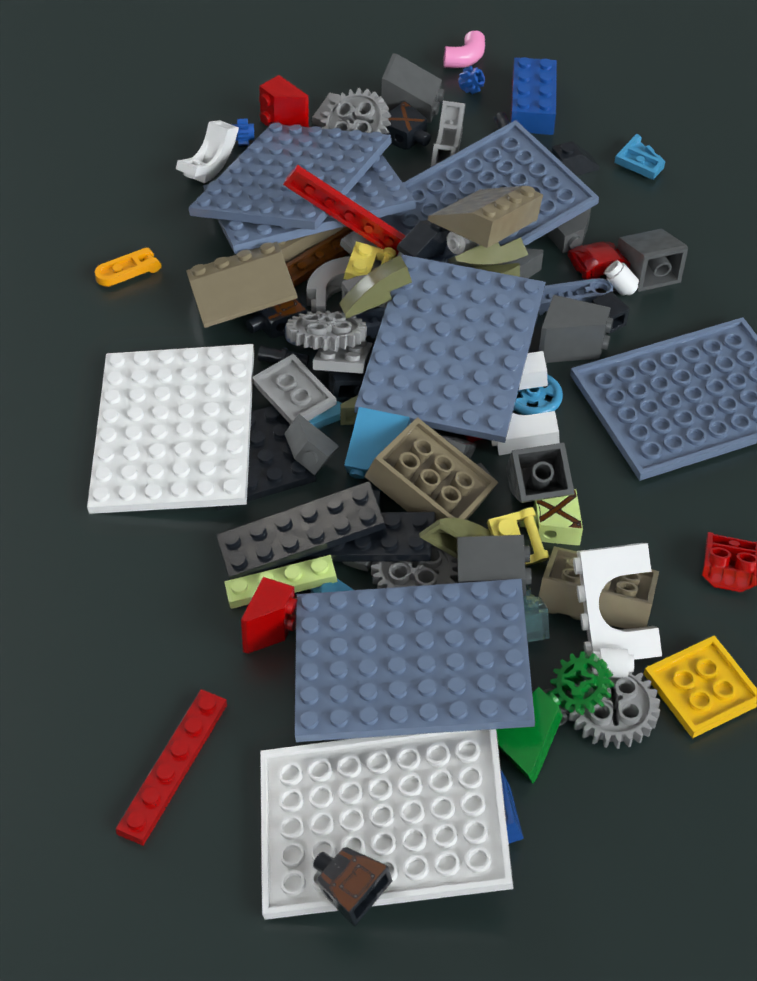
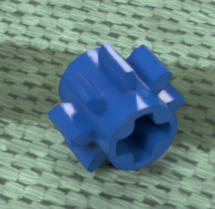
M472 66L463 69V73L459 74V86L466 93H477L480 91V87L484 86L485 76L477 67L473 69Z
M248 118L237 119V124H232L239 127L235 140L238 141V146H249V140H255L254 123L248 124Z

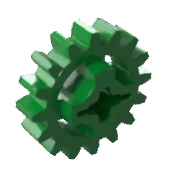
M581 651L579 658L571 653L569 662L561 659L560 663L563 667L561 670L554 668L553 672L557 675V678L550 680V683L556 687L551 692L561 702L560 706H565V709L571 714L576 710L579 715H583L585 709L595 713L594 706L596 704L603 708L605 706L602 701L603 697L611 698L612 696L607 691V688L614 687V683L608 679L613 676V672L607 668L608 664L603 659L599 660L595 653L588 656L584 651ZM591 667L597 670L599 676L593 674ZM566 690L571 692V695L574 697L573 699L568 697Z

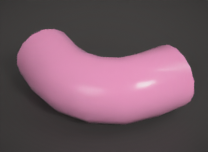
M480 31L468 32L464 38V46H445L444 68H465L475 64L484 54L485 36Z

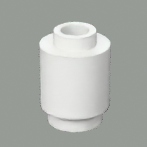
M450 232L447 236L448 248L457 255L478 246L477 243L453 232Z
M617 260L606 268L604 272L607 276L606 279L612 283L621 296L626 294L629 296L637 290L639 279L625 263H620Z
M600 648V651H593L599 657V660L603 659L608 664L607 668L613 672L612 677L628 678V673L634 672V655H629L628 649ZM592 668L593 674H598L597 670Z

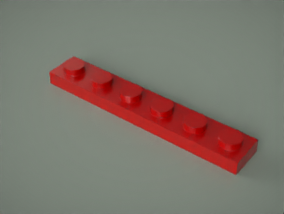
M298 164L286 177L283 183L284 186L379 248H393L398 255L399 251L396 248L406 235Z
M200 690L117 825V835L144 846L227 707V699L205 690Z

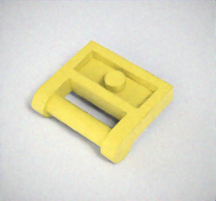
M356 241L343 279L348 280L357 276L367 275L372 271L375 259L382 261V265L395 258L397 255L396 251L393 248L381 249Z
M533 507L488 519L487 525L491 536L521 535L517 522L524 521L534 554L530 555V562H525V566L540 563L550 558L548 551L544 550L534 520L536 514Z

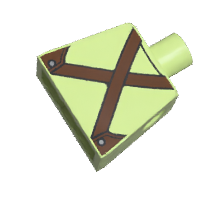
M574 489V495L534 501L533 508L536 514L534 520L542 542L580 545L583 526L576 489ZM520 521V527H525L524 521Z

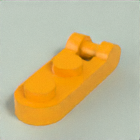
M143 248L97 266L95 269V279L99 285L112 286L146 272L156 273L160 270L161 263L157 258H154V253L150 248Z

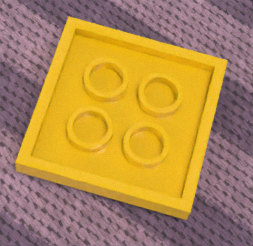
M715 635L656 662L644 670V676L647 680L651 681V685L654 689H657V693L692 739L757 707V688Z

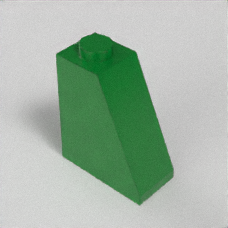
M540 687L532 693L535 727L496 729L498 750L532 784L538 778L563 717L559 707L561 705L559 699L550 691L546 694Z

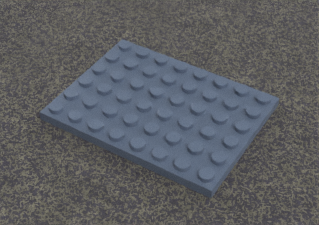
M515 120L404 182V186L415 199L416 209L380 217V219L407 236L420 221L428 220L429 215L480 189L530 186L535 191L543 194L538 219L499 241L501 246L521 237L524 246L598 204L599 197ZM447 245L443 255L425 259L448 263V259L457 254L452 253Z
M273 123L188 207L190 216L316 230L329 214L284 186L283 183L286 177L298 164L346 196L391 144V135L382 134L381 132L366 133L360 130L343 131L339 128L321 129L319 126L310 128L302 127L301 125L288 126L281 123Z
M382 154L346 195V197L378 218L416 209L415 199ZM214 181L203 185V190L205 191ZM330 215L327 216L316 230L217 219L234 254L242 250L258 248L264 243H280L345 226Z
M403 255L402 259L408 268L412 283L391 291L392 300L388 301L355 403V413H358L359 407L407 416L410 417L411 423L418 417L433 429L505 443L546 282Z
M743 317L571 368L570 376L639 481L757 444V335Z
M521 579L297 594L296 742L535 727Z

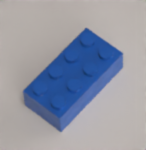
M526 57L514 58L510 123L515 120L518 121L531 134L553 135L556 117L557 60L529 59Z

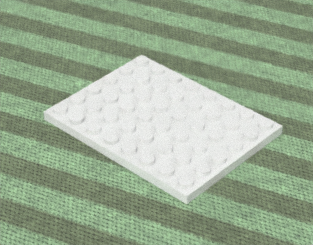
M253 344L106 354L87 505L89 514L247 504L252 377L254 369Z
M496 729L353 738L261 751L262 915L264 919L338 911L321 892L317 883V878L321 873L313 868V862L321 852H325L332 858H335L341 849L345 847L377 860L389 868L393 881L372 906L513 889Z

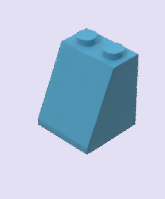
M359 407L344 464L346 472L350 473L349 475L354 478L364 479L375 457L411 424L410 417Z

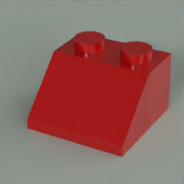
M280 75L259 86L260 121L264 125L269 127L273 123H281L288 126L301 125L302 127H309L308 95Z
M266 577L262 578L241 619L244 653L249 654L285 641L289 631H294L296 627L295 610L298 599H295L294 586Z

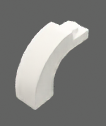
M221 120L209 122L200 150L192 158L178 160L176 169L184 172V176L206 183L221 171L228 160L239 127Z

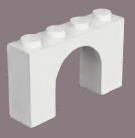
M543 351L528 353L519 390L548 386L547 368ZM555 411L532 415L513 413L505 443L491 440L492 446H497L499 455L511 454L512 450L559 443V430Z
M648 543L577 551V558H573L575 574H580L581 585L577 586V596L579 603L583 602L584 613L580 614L582 630H587L588 641L584 642L585 653L590 656L593 651H600V648L628 649V654L634 655V660L662 656L658 627L615 629L604 621L599 611L600 593L610 580L622 575L651 572Z

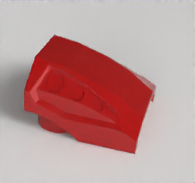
M612 242L582 245L568 251V257L576 271L582 273L584 280L601 278L606 268L617 260L620 263H625L630 269L631 263L625 259Z
M708 532L702 575L716 588L743 592L757 586V541L752 542Z

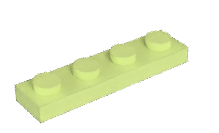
M331 555L224 581L230 608L233 609L250 603L263 577L294 586L295 593L320 587L324 583H336L337 577Z

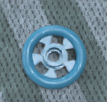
M547 374L548 387L519 390L518 392H521L522 398L516 399L514 411L521 415L555 411L563 399L560 384ZM545 395L552 396V400L550 402L545 401ZM527 403L538 404V407H529Z

